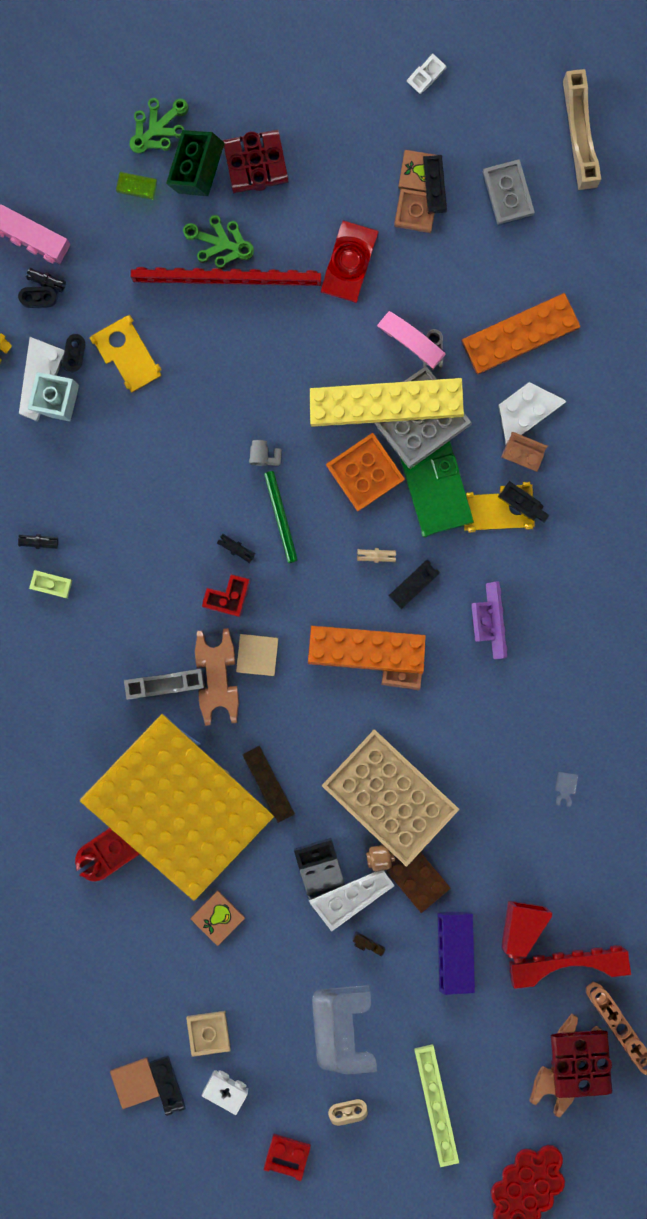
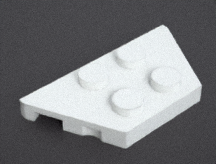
M530 382L498 405L505 445L511 436V432L523 435L565 404L566 401Z

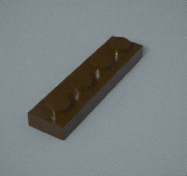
M260 745L242 754L277 823L293 816L295 812Z

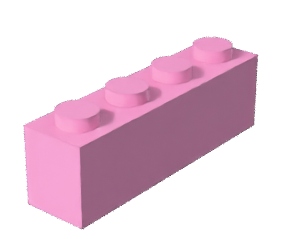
M0 204V237L4 238L6 236L10 238V241L17 246L21 244L26 246L27 250L34 255H37V253L43 255V259L53 264L56 262L60 264L70 247L68 239Z

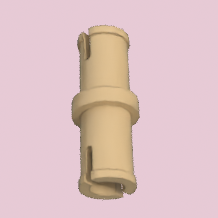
M374 548V550L357 549V561H374V563L396 562L395 557H389L396 556V550H379V548Z

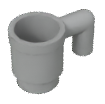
M253 440L252 446H250L249 464L255 466H279L281 464L282 449L275 448L274 458H269L267 441Z

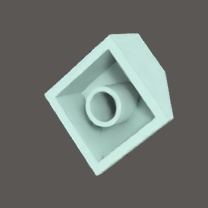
M36 372L28 410L51 418L71 421L79 385L70 378Z

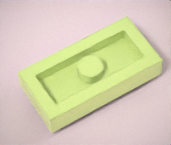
M34 570L29 589L68 599L73 580Z

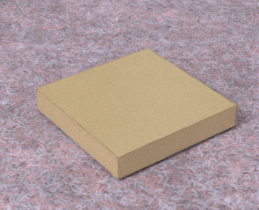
M240 634L236 672L275 676L279 638Z
M226 1011L186 1017L192 1057L231 1051Z

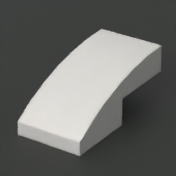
M432 54L407 79V83L421 94L447 67Z

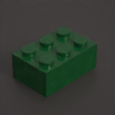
M182 130L166 184L179 194L209 196L225 143L213 132Z

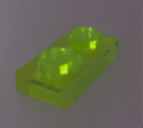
M120 172L116 192L154 200L157 179Z

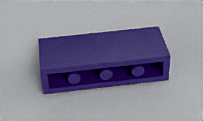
M466 912L438 913L439 991L444 995L475 993L473 914Z

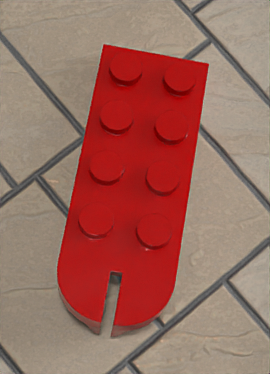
M109 828L78 850L75 857L76 871L94 861V865L79 875L89 881H100L134 859L139 853Z

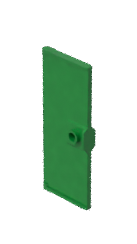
M450 441L411 469L400 458L422 531V537L426 538L436 533L474 523Z

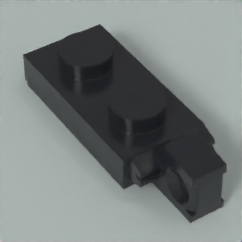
M510 481L498 496L499 499L533 521L537 518L545 523L550 516L542 510L544 506L540 504V501Z

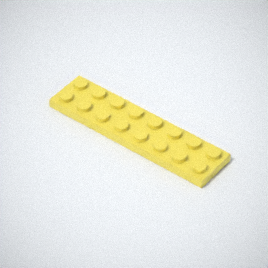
M462 378L310 388L311 427L464 417Z

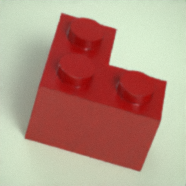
M231 574L226 593L210 588L206 589L202 607L241 618L251 582L250 579Z

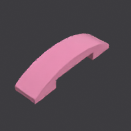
M390 311L377 325L378 328L390 337H394L433 369L446 355L425 335Z

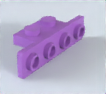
M499 581L486 583L487 602L472 603L475 642L491 640L493 659L507 658Z

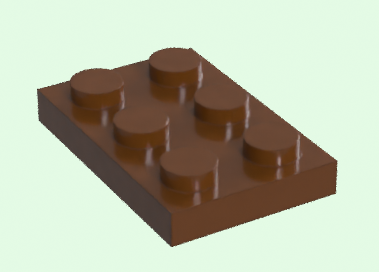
M421 852L407 867L395 857L391 868L386 870L420 913L424 912L451 889Z

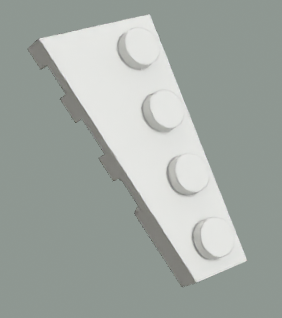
M32 337L29 339L19 414L38 421L41 414L28 410L36 372L57 376L62 364L64 350Z
M384 870L377 871L309 900V902L329 929L333 931L394 887V884Z

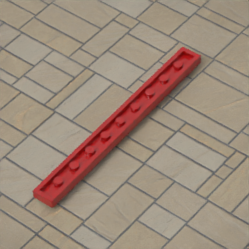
M145 267L131 269L132 281L142 283L321 286V273H317L315 270L299 273L297 270L280 272L275 269L268 270V272H261L258 269H251L249 272L242 271L241 269L223 271L219 268H214L212 271H204L202 268H194L193 270L174 268V270H166L163 267H157L155 270H147Z

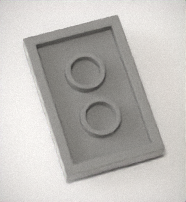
M520 159L483 169L482 172L497 225L534 215L535 212Z

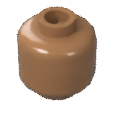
M384 845L372 846L369 848V852H366L368 867L372 868L375 872L390 869L392 862L395 861L394 855Z

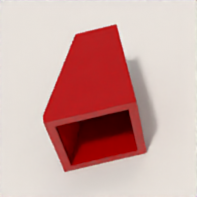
M508 901L501 947L506 954H509V958L520 959V956L526 957L552 918V912L547 907Z

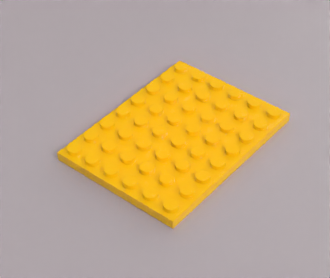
M161 714L80 799L84 806L193 901L200 896L274 818V815L164 714Z

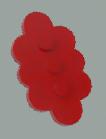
M546 1145L539 1149L537 1153L531 1149H523L517 1153L515 1164L507 1165L503 1169L502 1180L496 1182L491 1189V1197L496 1205L493 1219H541V1212L549 1211L554 1204L553 1196L560 1194L565 1187L564 1177L559 1171L563 1164V1157L557 1147Z

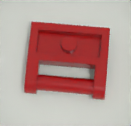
M273 1134L263 1170L268 1172L272 1170L295 1177V1180L301 1181L311 1145ZM275 1157L299 1164L298 1170L274 1163L272 1159Z

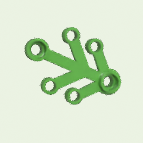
M151 98L148 101L150 109L149 130L144 134L143 123L146 121L145 113L141 110L134 113L136 134L130 139L129 145L131 150L138 154L144 153L147 148L168 151L171 148V142L168 138H161L160 141L150 139L153 136H175L180 138L181 134H177L176 131L178 129L184 130L183 126L176 125L174 128L163 127L177 115H186L189 109L184 99H177L173 103V108L157 122L160 104L156 98ZM152 103H157L155 107H151ZM183 104V107L178 108L177 105ZM142 115L143 118L139 120L137 116ZM141 141L142 144L138 146L136 142ZM163 142H168V143H169V144H168L167 146H165V147L162 146V143H163Z
M217 215L211 216L209 222L211 227L215 228L219 237L198 231L197 226L193 223H188L183 228L186 239H199L215 245L207 250H200L197 253L198 261L201 263H206L209 257L226 249L233 252L224 257L218 256L215 259V265L219 269L225 268L227 263L237 258L248 260L254 254L253 245L243 240L239 232L238 223L235 221H230L227 229L230 234H233L236 243L229 241L221 225V219ZM214 219L219 221L217 224L212 223ZM235 225L236 229L231 230L230 226ZM194 231L195 234L193 236L188 235V232ZM246 248L248 252L243 254L241 250ZM205 254L206 258L200 259V255ZM223 260L224 264L218 265L217 262Z

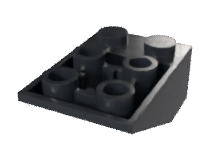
M332 838L294 848L309 900L345 885Z

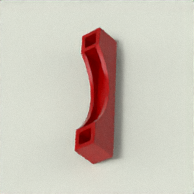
M620 945L611 946L609 950L593 948L591 952L583 953V950L572 951V954L564 955L563 952L553 953L550 957L534 955L533 959L520 957V959L509 961L511 981L514 989L534 987L549 973L569 966L595 968L611 977L631 975L628 951Z

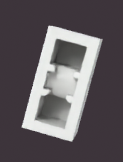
M214 1070L203 1090L202 1097L237 1115L248 1094V1088H246V1084L239 1080L235 1082L230 1079L227 1073ZM229 1088V1092L223 1093V1090Z

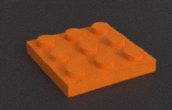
M371 433L326 464V467L357 512L405 481V478L374 433Z

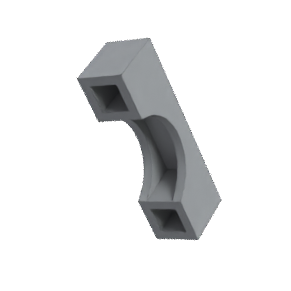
M203 669L124 680L127 700L206 688Z

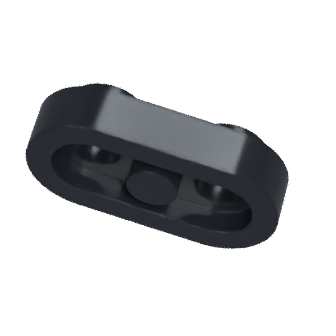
M25 287L20 290L18 299L27 308L52 307L57 302V294L51 287ZM50 295L51 299L46 301L45 297ZM28 296H32L30 301H26Z
M72 334L65 343L62 366L71 373L78 371L82 365L85 340L81 335ZM72 342H77L78 347L74 348ZM73 360L75 362V365L70 366L68 364V361Z

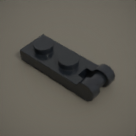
M428 559L388 595L400 609L404 608L440 574L437 569L435 570L430 565L431 562ZM424 570L429 574L426 579L421 574Z
M169 1056L151 1061L149 1066L163 1104L165 1115H171L176 1110H179V1112L185 1110V1103ZM175 1097L176 1102L170 1104L169 1099Z

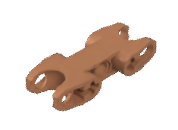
M229 628L223 629L222 643L215 648L209 647L206 644L203 631H197L195 647L197 668L206 667L208 688L199 689V705L205 726L211 725L212 711L219 706L225 707L228 710L231 723H237L239 707L238 686L228 687L226 667L227 665L236 664L235 649Z
M593 981L586 986L588 998L632 1062L643 1074L647 1075V1070L642 1069L647 1065V1048L640 1041L609 993L599 983ZM593 987H598L597 989H595L594 991H592L591 994H590V991H591V989H592ZM598 993H601L598 998H595ZM619 1024H625L623 1031H616Z
M571 1013L557 1033L575 1032L578 1017ZM595 1026L594 1028H592L591 1031L602 1029L598 1026ZM584 1040L577 1041L575 1047H582ZM580 1060L577 1064V1067H579L581 1061L584 1063H586V1061ZM560 1062L557 1068L563 1069L566 1066V1062ZM542 1066L538 1071L530 1096V1102L534 1105H537L546 1094L555 1095L553 1067L548 1069ZM557 1097L553 1112L555 1116L560 1118L572 1104L575 1097Z

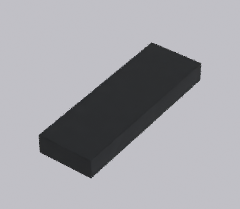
M442 155L423 156L428 214L446 213L447 203Z

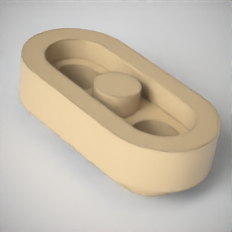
M356 1099L334 1104L330 1107L328 1115L332 1124L341 1126L364 1120L368 1115V1109L364 1101Z

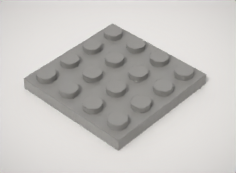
M425 366L404 382L437 379L428 367ZM464 413V417L376 422L374 424L407 467L411 469L470 427L472 422Z

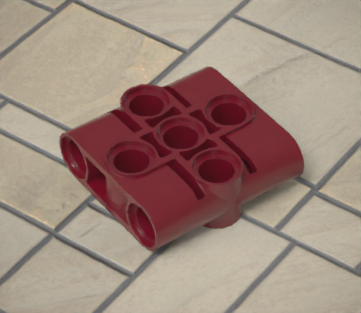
M278 129L261 133L250 131L244 136L223 140L233 194L254 189L262 191L269 186L289 183ZM260 138L263 139L264 148L261 146ZM255 141L256 144L254 146L248 145V142ZM240 142H243L244 150H245L244 152H242V148H241V143H240ZM273 155L279 157L277 160L270 159V157ZM253 159L260 160L258 164L251 163ZM236 162L242 164L238 168L233 167V164ZM267 171H269L271 181H268ZM247 175H250L251 185L248 183ZM257 177L264 178L262 182L255 181Z
M593 1030L555 1033L551 1035V1064L554 1073L556 1097L573 1098L613 1093L611 1079L612 1062L609 1055L607 1031ZM584 1040L582 1047H575L577 1041ZM605 1059L603 1066H597L598 1060ZM580 1060H585V1066L577 1067ZM560 1062H566V1066L563 1069L557 1068ZM587 1080L585 1087H579L581 1081Z

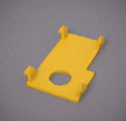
M128 315L93 334L89 339L92 344L96 345L106 364L114 361L125 381L124 385L132 393L161 377L160 371L162 369L159 364L154 363L132 324L134 322L131 315ZM112 333H123L126 338L124 345L113 347L109 342Z
M530 482L516 485L533 497V489ZM500 486V493L505 486ZM474 492L466 493L474 523L464 526V531H468V533L476 532V530L525 528L530 530L535 527V521L523 514H512L509 510V505L498 498L500 494L474 495Z

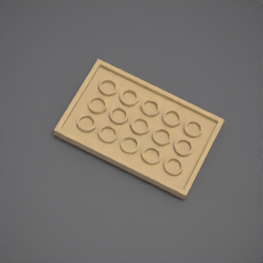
M375 729L322 785L327 792L406 867L460 810Z

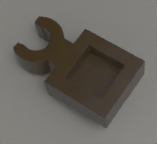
M357 931L352 938L353 942H355L354 946L363 951L368 949L379 956H383L386 950L384 946L373 942V940Z

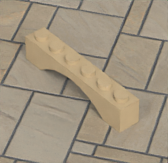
M586 70L567 71L563 79L578 190L597 188L601 181V174L590 130Z

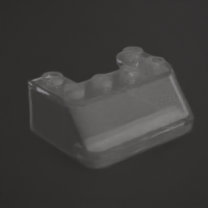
M369 985L317 990L313 994L312 1005L317 1063L319 1067L345 1075L377 1072L376 1059L372 1053H355L352 1014L363 1013L370 1008L371 995Z

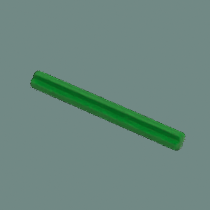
M274 471L264 473L287 562L294 563L298 559Z

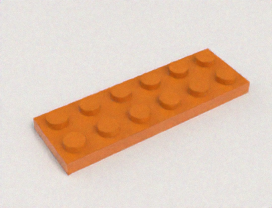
M563 293L462 339L461 342L478 375L571 333L581 326L566 294Z
M311 626L308 664L423 674L426 635Z

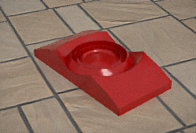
M342 221L326 270L321 293L357 303L379 231Z

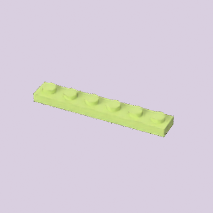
M432 1044L414 1048L440 1167L458 1164L459 1159L434 1046Z

